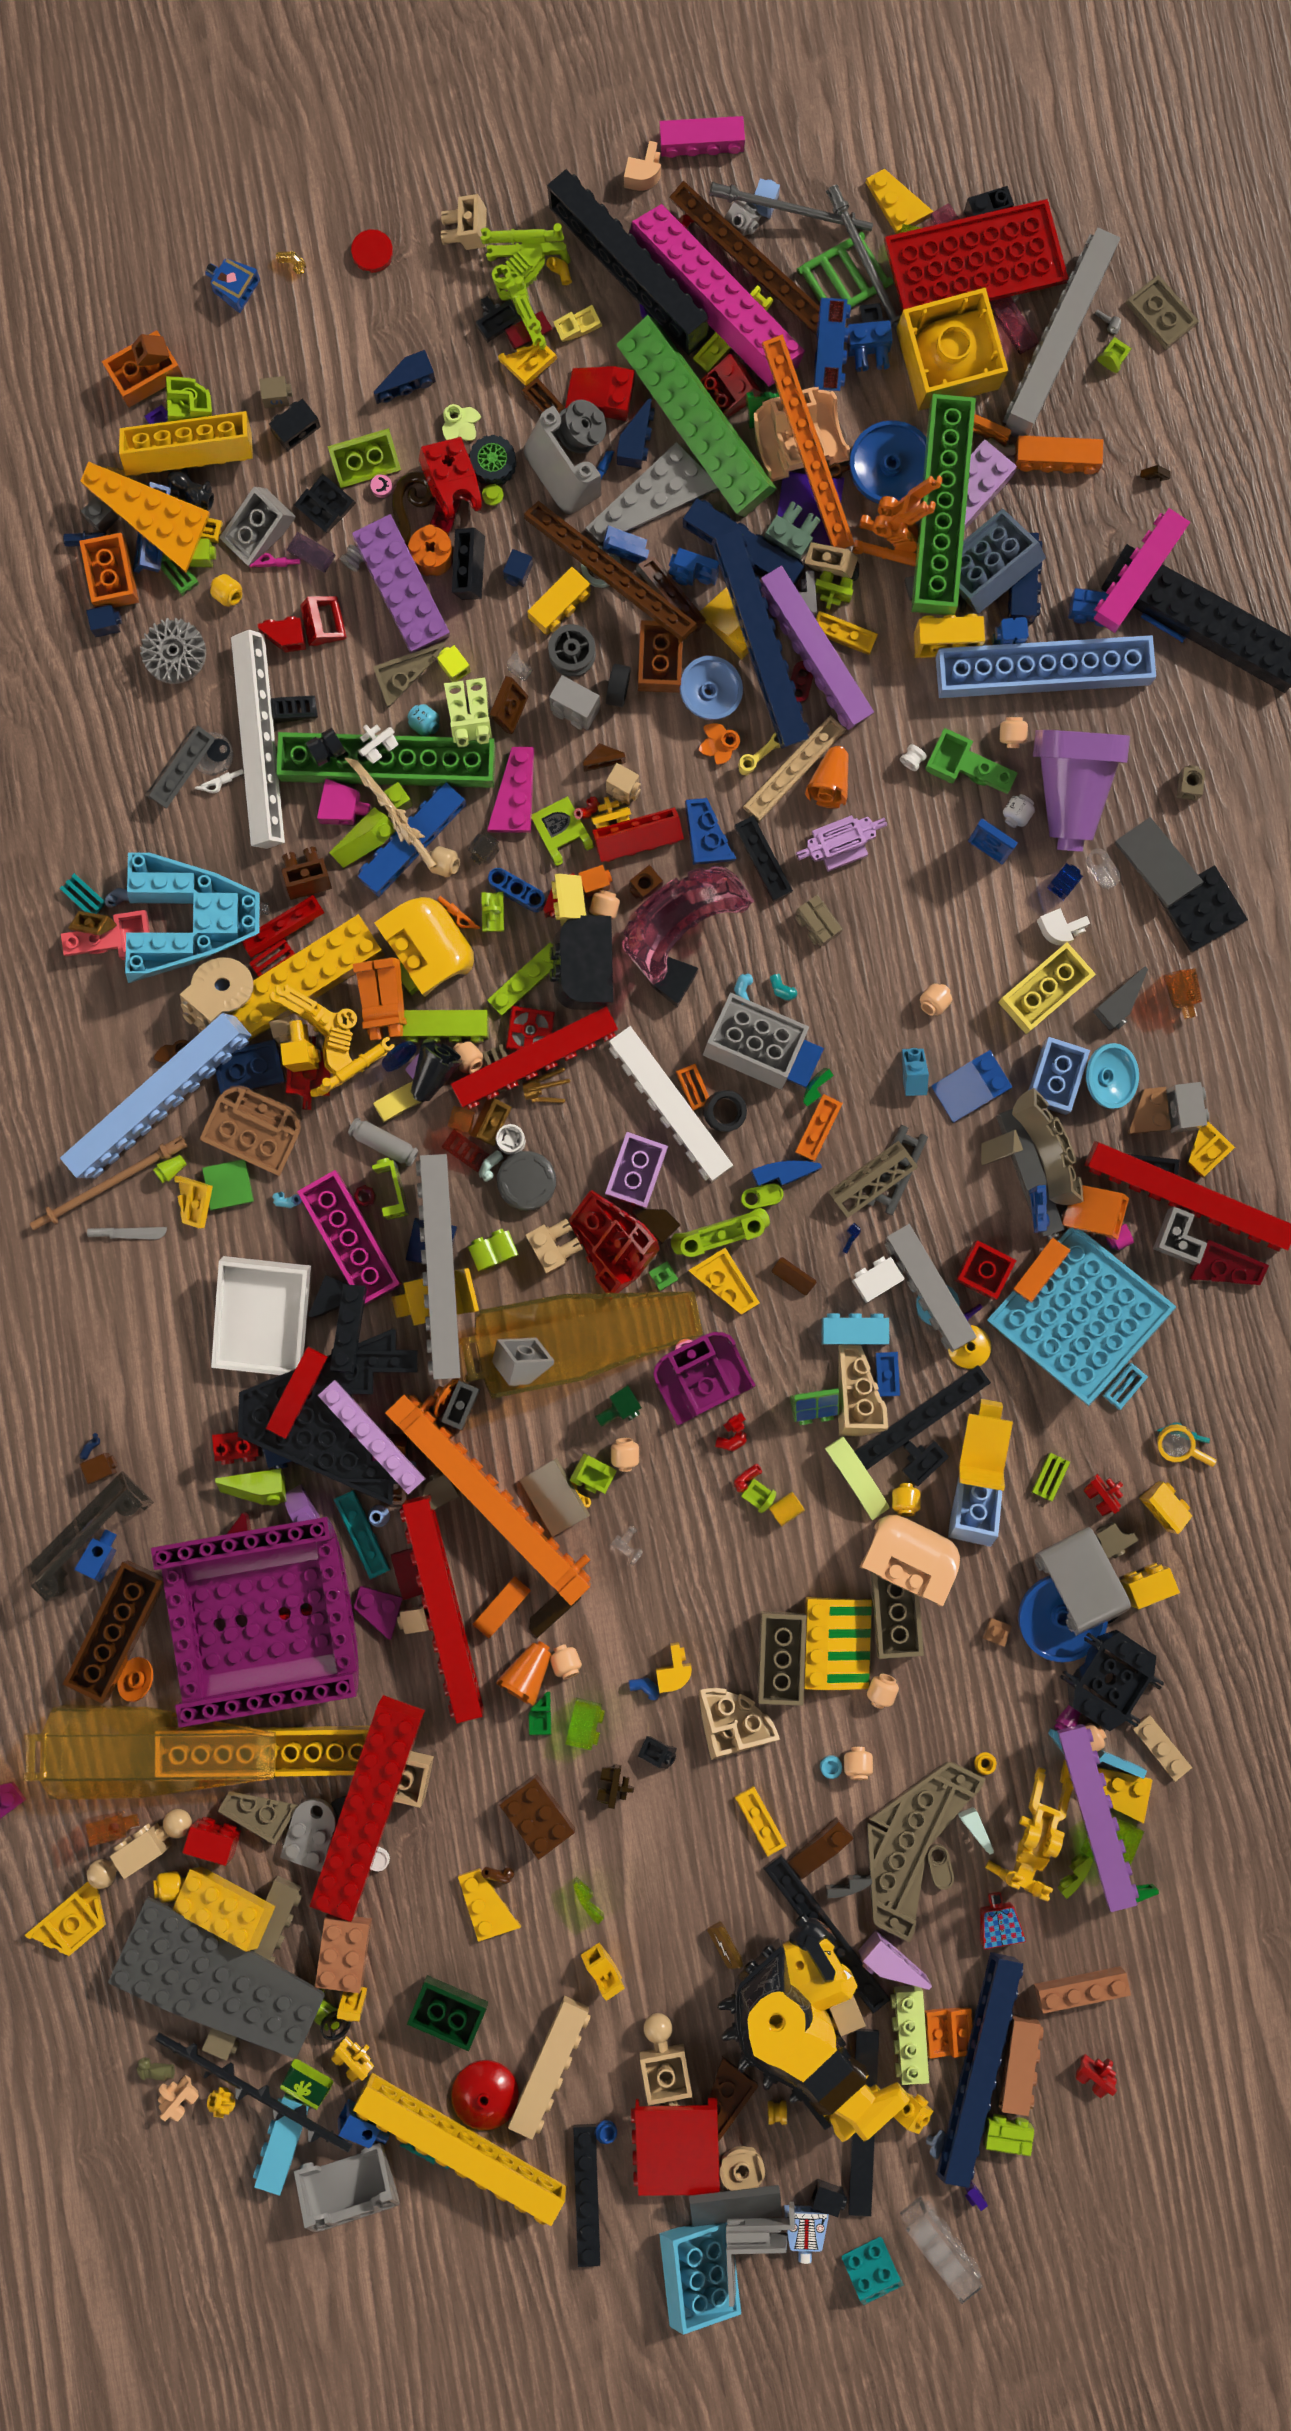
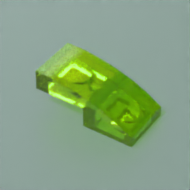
M576 1877L573 1881V1886L577 1898L587 1914L599 1925L604 1919V1912L590 1901L593 1897V1891Z

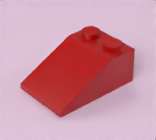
M616 366L573 368L565 408L576 400H586L602 411L604 417L627 421L635 382V370Z

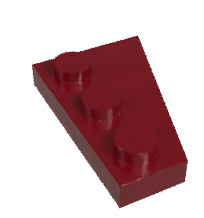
M1207 1239V1246L1201 1262L1195 1265L1189 1278L1191 1280L1261 1285L1269 1265Z

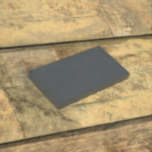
M1151 817L1115 842L1117 847L1167 908L1203 884V880Z
M779 2185L689 2196L693 2227L727 2223V2219L782 2216Z

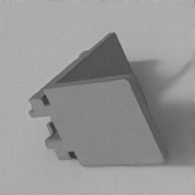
M794 2202L789 2203V2218L727 2219L726 2254L729 2307H734L736 2297L735 2254L786 2253L788 2233L780 2232L781 2230H795Z

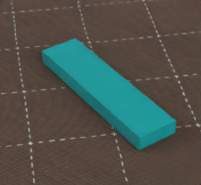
M355 1490L333 1499L369 1579L391 1570Z

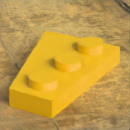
M886 169L866 178L869 190L895 234H899L933 216L934 211Z
M480 1868L458 1875L478 1942L521 1928L520 1923L498 1896L489 1880L483 1878Z

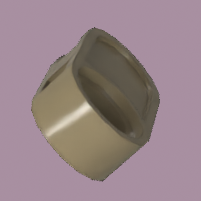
M939 1843L932 1844L927 1851L931 1877L935 1886L946 1890L954 1883V1874L949 1854L943 1845ZM936 1849H940L944 1853L940 1861L932 1859V1852Z

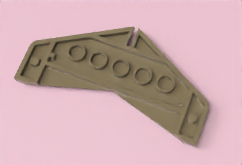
M945 1762L869 1817V1820L887 1828L884 1831L867 1822L870 1877L872 1878V1884L870 1885L872 1918L877 1927L910 1943L915 1932L926 1853L930 1845L962 1808L981 1790L985 1782L984 1777L954 1762Z

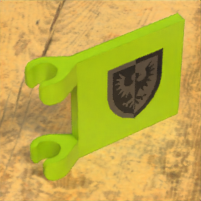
M568 796L532 814V821L556 866L563 864L558 848L578 838L581 839L587 851L594 848L593 841L580 819L575 818V809Z

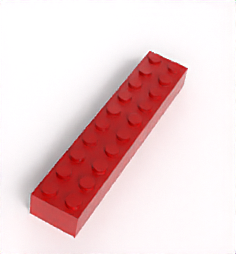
M429 1494L405 1500L400 1509V1516L402 1522L407 1523L408 1528H406L405 1536L407 1543H412L413 1550L410 1553L412 1564L418 1567L416 1580L418 1587H422L424 1592L423 1596H421L422 1605L429 1612L428 1618H426L429 1631L433 1630L434 1632L432 1645L434 1652H439L438 1669L440 1675L444 1674L445 1676L443 1689L445 1696H450L448 1709L450 1717H455L457 1724L483 1717L484 1705L436 1512L431 1509L430 1501L432 1497Z
M385 1695L380 1699L309 1907L352 1922L364 1892L425 1710Z

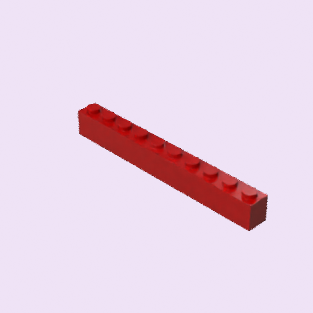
M1094 1141L1084 1164L1090 1167L1088 1172L1101 1176L1102 1173L1109 1175L1108 1180L1121 1185L1122 1181L1130 1184L1128 1188L1138 1193H1141L1142 1190L1149 1192L1148 1197L1157 1201H1161L1162 1198L1166 1199L1171 1207L1189 1209L1188 1212L1194 1214L1195 1217L1206 1216L1209 1218V1223L1219 1227L1221 1223L1229 1226L1228 1231L1240 1235L1241 1232L1249 1235L1247 1239L1260 1244L1261 1240L1269 1243L1268 1248L1280 1252L1281 1249L1289 1250L1291 1245V1223Z

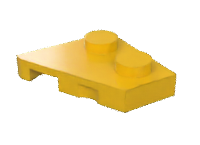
M538 342L536 346L532 344L529 347L517 348L515 353L508 355L501 353L498 355V358L514 376L527 386L557 359L556 354L547 345L544 349H540V342Z

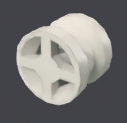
M910 744L907 748V753L900 757V761L908 769L917 771L920 762L924 761L927 755L919 747Z

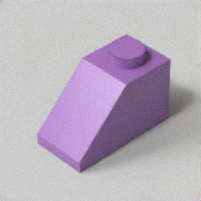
M302 1484L286 1492V1502L284 1503L293 1523L321 1518Z

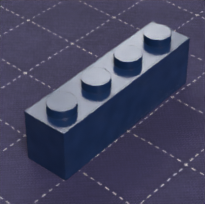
M1030 533L1040 543L1042 548V541H1039V533ZM1042 562L1009 588L1008 618L1015 620V618L1026 617L1027 623H1033L1035 618L1040 615L1041 604L1037 603V595L1041 593V582H1038V575L1041 574Z

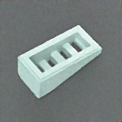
M971 1807L958 1813L961 1821L985 1851L993 1854L994 1849L976 1809Z

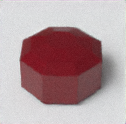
M363 1185L356 1189L354 1198L358 1205L368 1207L374 1204L376 1194L373 1188Z

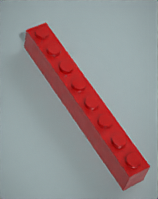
M606 1006L451 1083V1086L462 1108L467 1107L470 1110L480 1105L479 1100L485 1097L490 1100L500 1095L499 1090L506 1087L508 1091L519 1085L517 1081L526 1078L528 1081L538 1076L537 1071L543 1068L548 1071L558 1066L557 1061L563 1058L565 1061H568L577 1056V1051L584 1048L586 1052L597 1046L595 1042L601 1039L606 1042L614 1038L618 1028Z

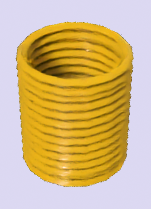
M793 1492L788 1493L783 1499L781 1498V1500L769 1507L782 1527L794 1519V1517L796 1518V1516L803 1513V1511L805 1512V1509Z

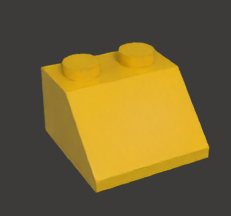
M1158 1481L1141 1495L1139 1499L1167 1532L1179 1534L1192 1517L1189 1512L1190 1507L1183 1499L1179 1500L1174 1495L1176 1491L1171 1484Z

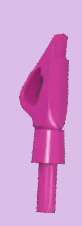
M265 553L250 564V568L287 567V565L301 564L300 559H287L286 557L274 558L271 554ZM269 558V560L262 562L263 559Z

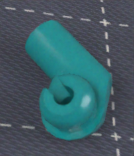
M780 974L770 976L773 991L777 997L787 1001L797 997V990L794 987L783 985Z

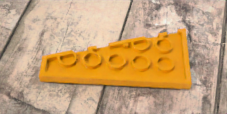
M88 461L80 482L187 573L209 519L210 512Z

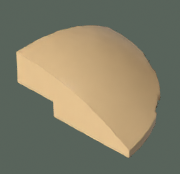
M721 1688L699 1690L702 1720L711 1760L780 1740L778 1732L769 1716L763 1714L750 1698L742 1694L737 1695L727 1692V1689Z

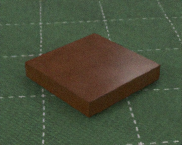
M505 676L489 714L509 734L514 733L529 697L512 677Z

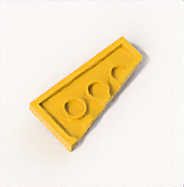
M1065 1759L1060 1777L1061 1783H1064L1066 1778L1071 1780ZM1097 1766L1099 1773L1103 1772L1107 1786H1104L1103 1789L1105 1795H1110L1113 1809L1144 1824L1152 1779L1148 1777L1143 1779L1133 1774Z

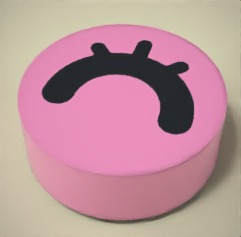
M377 475L371 480V490L376 497L385 498L391 494L392 483L387 476Z

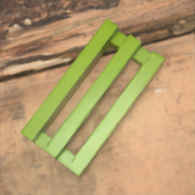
M1049 1452L1031 1492L1053 1502L1070 1461ZM1052 1459L1056 1460L1042 1492L1038 1491ZM1060 1463H1063L1060 1472L1055 1480V1483L1050 1491V1494L1047 1495L1046 1493L1051 1485V1482L1056 1474V1471Z

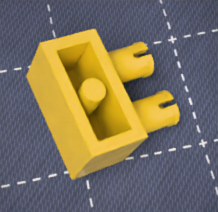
M301 1020L290 1021L291 1041L280 1044L283 1066L293 1072L319 1069L318 1062H321V1053L317 1047L309 1042L308 1025L303 1024Z

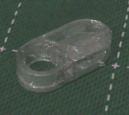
M1092 850L1086 858L1088 868L1102 888H1114L1120 881L1119 871L1104 850ZM1093 855H1100L1103 858V863L1095 865L1092 862Z

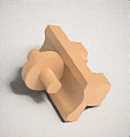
M185 2075L178 2084L172 2082L169 2086L162 2084L158 2090L161 2096L158 2098V2102L161 2103L159 2109L162 2113L160 2118L164 2121L170 2118L178 2122L185 2112L184 2107L180 2105L181 2102L185 2100L189 2104H193L199 2097L198 2090L192 2086L190 2077Z

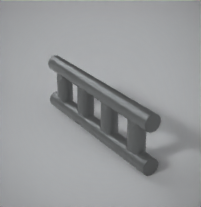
M901 1125L892 1145L899 1141L901 1144L904 1142L914 1147L911 1157L917 1164L928 1136L920 1134L919 1138L915 1139L906 1134L909 1128ZM907 1158L898 1162V1164L905 1168L910 1165ZM884 1172L880 1175L879 1182H887L890 1180L891 1174ZM912 1172L894 1184L896 1189L891 1198L881 1194L869 1202L868 1205L873 1206L875 1201H878L887 1206L885 1213L893 1216Z

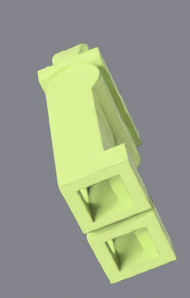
M485 677L466 680L470 708L469 714L463 681L444 683L453 741L457 743L458 747L467 746L470 740H477L480 744L489 743V738L492 737ZM474 685L482 686L480 690H471V687ZM454 688L461 690L456 694L450 693V690Z

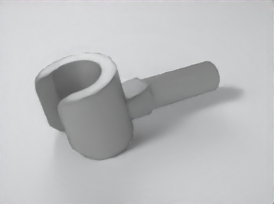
M1097 310L1095 315L1109 323L1107 330L1112 334H1117L1121 324L1120 318L1116 316L1111 318Z

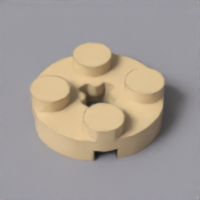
M738 2146L730 2149L722 2156L720 2177L723 2185L730 2191L759 2187L765 2177V2168L761 2156L754 2148ZM741 2165L749 2169L745 2171V2176L736 2173V2170Z

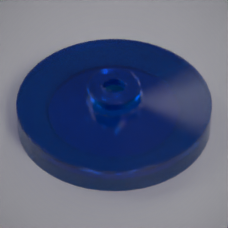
M406 1041L397 1045L384 1057L382 1067L387 1072L399 1069L414 1056L417 1050L416 1045L412 1041Z

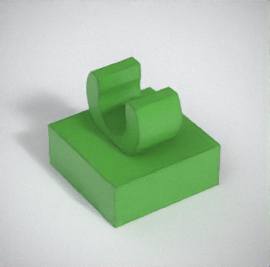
M668 1261L649 1272L659 1291L678 1281Z

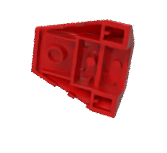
M593 1190L589 1191L568 1220L579 1244H583L586 1250L588 1263L593 1265L596 1275H594L596 1281L610 1298L635 1281L659 1251L657 1239L642 1222Z

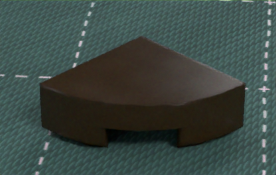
M1160 465L1143 469L1140 473V477L1145 480H1150V477H1160V481L1169 480L1171 476V471Z

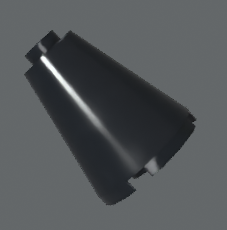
M424 1040L420 1048L411 1087L413 1098L419 1102L430 1101L462 1063V1060H459L461 1056L454 1049L443 1043L441 1047L435 1045V1040Z

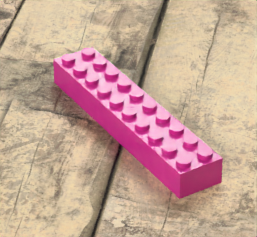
M662 204L632 221L629 233L635 237L637 244L642 249L645 248L650 253L651 259L656 264L662 265L666 275L670 279L674 278L684 294L688 293L692 297L694 304L706 312L708 324L768 386L775 382L761 344L763 341L783 334L794 369L798 368L805 350Z

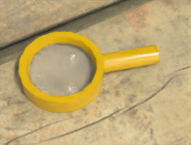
M1179 1424L1170 1425L1159 1433L1157 1447L1160 1454L1166 1460L1182 1462L1192 1456L1211 1467L1216 1464L1217 1460L1195 1449V1438L1187 1427Z

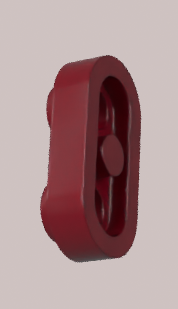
M803 661L795 664L790 680L794 682L796 691L802 694L800 697L795 696L797 702L799 701L801 704L808 699L813 680L812 673L806 670ZM805 671L807 675L802 677L799 673Z

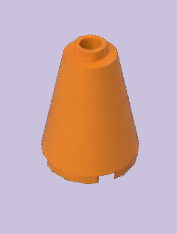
M834 746L828 749L806 787L805 795L807 799L811 801V798L817 801L816 805L837 809L840 808V804L846 805L848 799L849 754L843 747Z
M538 1641L537 1644L532 1643L498 1678L496 1684L500 1688H507V1692L517 1699L534 1706L551 1657V1653L548 1651L550 1647L541 1641Z

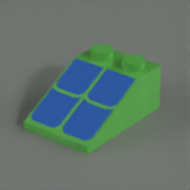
M839 1388L790 1395L794 1422L799 1421L800 1425L813 1423L812 1419L821 1418V1422L834 1420V1415H839Z

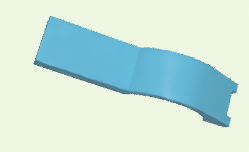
M1050 1728L1048 1734L1063 1752L1057 1731ZM1103 1750L1097 1752L1100 1763L1105 1762L1140 1778H1145L1147 1770L1143 1767Z

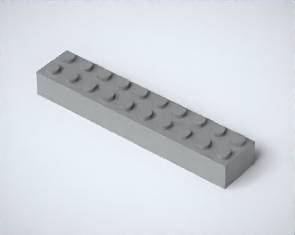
M1098 227L1094 235H1089L1083 252H1081L1074 271H1072L1066 288L1061 294L1058 305L1052 313L1050 322L1044 330L1041 341L1037 345L1032 356L1033 358L1007 409L1003 423H1006V428L1012 430L1010 435L1016 438L1019 435H1030L1112 260L1120 237Z
M447 1154L421 1155L420 1161H416V1174L421 1176V1183H417L418 1198L423 1199V1205L418 1206L419 1220H424V1228H420V1240L425 1242L426 1250H421L422 1264H427V1272H423V1286H428V1294L424 1295L425 1308H429L430 1317H425L426 1330H431V1339H427V1353H432V1361H428L429 1375H433L434 1380L461 1378Z

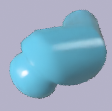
M741 974L734 987L735 994L749 1000L746 992L747 986L753 983V977L750 974Z
M279 1192L274 1193L272 1196L274 1199L273 1203L277 1207L293 1208L302 1201L297 1194L285 1198L284 1193Z

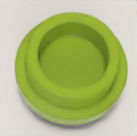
M496 484L487 485L482 492L484 502L490 506L500 504L503 500V490Z

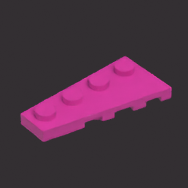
M533 747L511 748L487 829L489 833H531L534 771Z

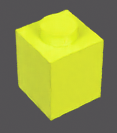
M455 645L450 648L446 647L439 653L437 657L438 663L452 682L459 681L471 672L470 665Z

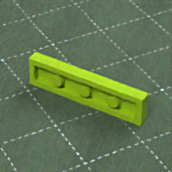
M551 942L487 999L501 1016L505 1015L512 1006L517 1004L550 973V969H553V960H550L549 956L550 947H553Z

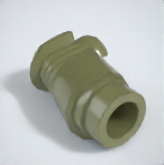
M147 2057L141 2058L138 2061L137 2073L144 2081L146 2078L165 2082L168 2079L174 2078L175 2068L173 2064H150L151 2061Z

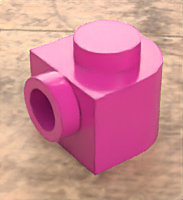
M1122 1224L1118 1240L1106 1237L1110 1248H1115L1117 1251L1134 1243L1127 1224Z

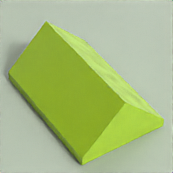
M389 428L327 446L340 488L373 479L377 475H387L401 470Z

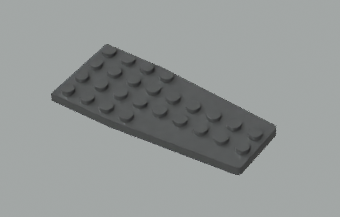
M148 1897L108 1983L170 2013L291 2058L297 2057L325 1997L324 1992L252 1950L246 1952L185 1919L184 1916L172 1910L173 1908Z

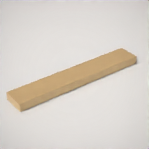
M830 715L743 806V809L751 816L754 815L759 823L838 740L846 729Z

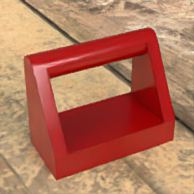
M311 596L302 602L300 608L309 646L322 645L347 638L337 596ZM331 604L337 633L323 632L318 607Z

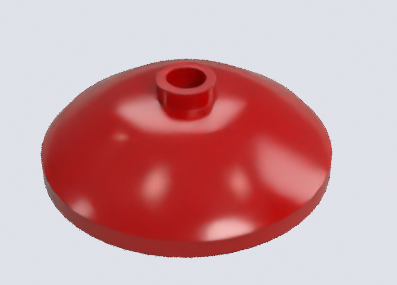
M492 2060L475 2061L464 2067L457 2075L452 2087V2105L457 2116L466 2125L478 2130L498 2128L505 2124L516 2110L519 2099L517 2081L511 2071L499 2062ZM487 2097L488 2102L482 2103L480 2098Z

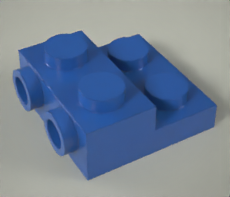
M682 548L678 549L677 554H672L669 563V574L673 576L672 579L678 584L693 586L695 578L706 585L710 583L716 584L719 572V562L717 560Z

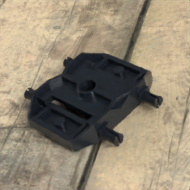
M1113 1630L1098 1637L1087 1633L1086 1636L1091 1638L1092 1641L1084 1637V1641L1091 1645L1087 1652L1085 1663L1076 1669L1073 1675L1067 1671L1062 1672L1069 1678L1063 1675L1060 1676L1062 1680L1068 1683L1069 1705L1108 1731L1113 1730L1125 1721L1137 1727L1138 1724L1132 1720L1140 1724V1719L1132 1715L1131 1711L1149 1683L1157 1689L1162 1688L1157 1683L1162 1686L1164 1685L1163 1681L1154 1676L1156 1655L1118 1630ZM1105 1650H1108L1137 1670L1136 1673L1104 1653ZM1112 1673V1681L1105 1683L1106 1675ZM1083 1685H1086L1093 1691L1097 1692L1098 1694H1100L1101 1696L1115 1704V1707L1110 1706L1094 1694L1084 1689Z

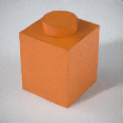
M603 865L578 873L582 878V887L586 898L593 896L594 893H599L600 890H610V883L613 882L609 870H605Z

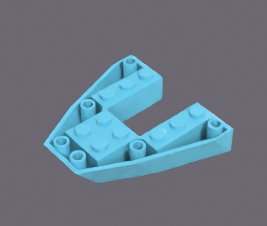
M128 853L127 894L130 903L193 904V933H126L125 974L128 983L197 963L259 934L260 893L217 873L153 853Z

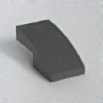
M870 1874L847 1875L848 1884L826 1885L827 1898L844 1897L867 1888L872 1884Z

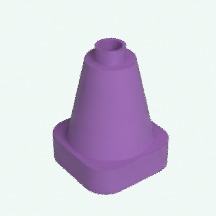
M1060 730L1035 731L1033 757H1040L1049 837L1058 838L1057 850L1083 851L1084 840H1093L1118 764L1128 762L1130 736Z

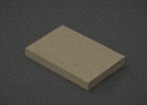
M1159 274L1128 298L1125 303L1165 350L1199 323V320Z
M557 1458L520 1479L522 1486L552 1537L590 1516Z

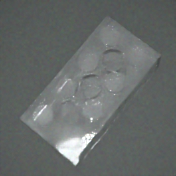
M920 2196L900 2212L905 2230L960 2303L963 2304L983 2288L980 2280L983 2276L972 2256H967L960 2240L957 2237L954 2239L950 2232L951 2229L945 2220L939 2219L932 2203L929 2200L925 2202Z

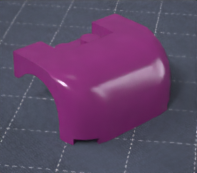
M723 1332L706 1334L666 1354L656 1364L653 1373L655 1382L677 1426L756 1386L737 1350L734 1339Z

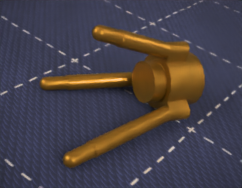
M565 1068L554 1070L523 1083L525 1099H531L532 1103H564L565 1099L539 1097V1095H543L542 1089L570 1083V1079L545 1084L540 1083L542 1080L564 1072Z

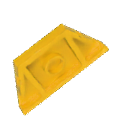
M86 1882L26 1933L25 1936L29 1939L38 1940L44 1943L43 1945L49 1948H56L60 1953L70 1956L106 1925L99 1890L91 1886L89 1882Z

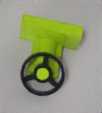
M323 1999L314 2021L320 2025V2033L323 2038L329 2041L338 2040L348 2032L351 2022L347 2021L345 2028L335 2035L345 2020L337 2019L338 2009L326 1999ZM323 2030H330L331 2036L325 2035Z

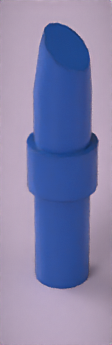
M615 450L607 451L596 468L601 475V479L609 468Z

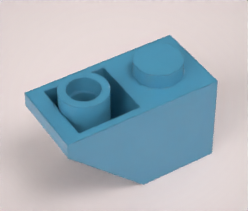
M902 1049L905 1096L927 1095L929 1072L924 1049Z

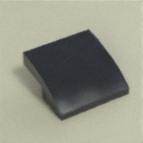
M322 473L310 490L306 489L294 506L327 533L349 512L356 502Z

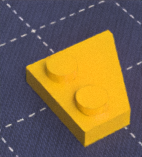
M1207 1122L1206 1126L1198 1130L1187 1164L1204 1178L1235 1147L1212 1124Z
M175 1176L174 1180L175 1183H179L181 1194L177 1197L181 1207L182 1223L196 1228H205L213 1186L183 1176Z

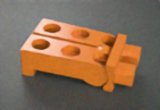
M391 957L352 964L353 971L357 975L362 1004V1017L364 1021L362 1022V1027L367 1029L370 1041L383 1040L382 1028L388 1027L389 1038L403 1037V1025H406L407 1021L404 1018L400 959Z

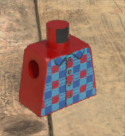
M1001 1892L989 1893L990 1906L980 1908V1942L982 1947L990 1949L1026 1942L1012 1903H1003Z

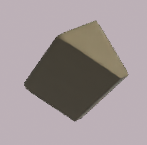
M1013 1130L981 1143V1164L986 1165L1023 1151L1017 1131Z

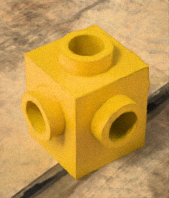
M907 2093L910 2099L909 2102L894 2118L908 2131L919 2134L923 2127L929 2123L933 2110L927 2105L929 2102L919 2094L914 2096Z

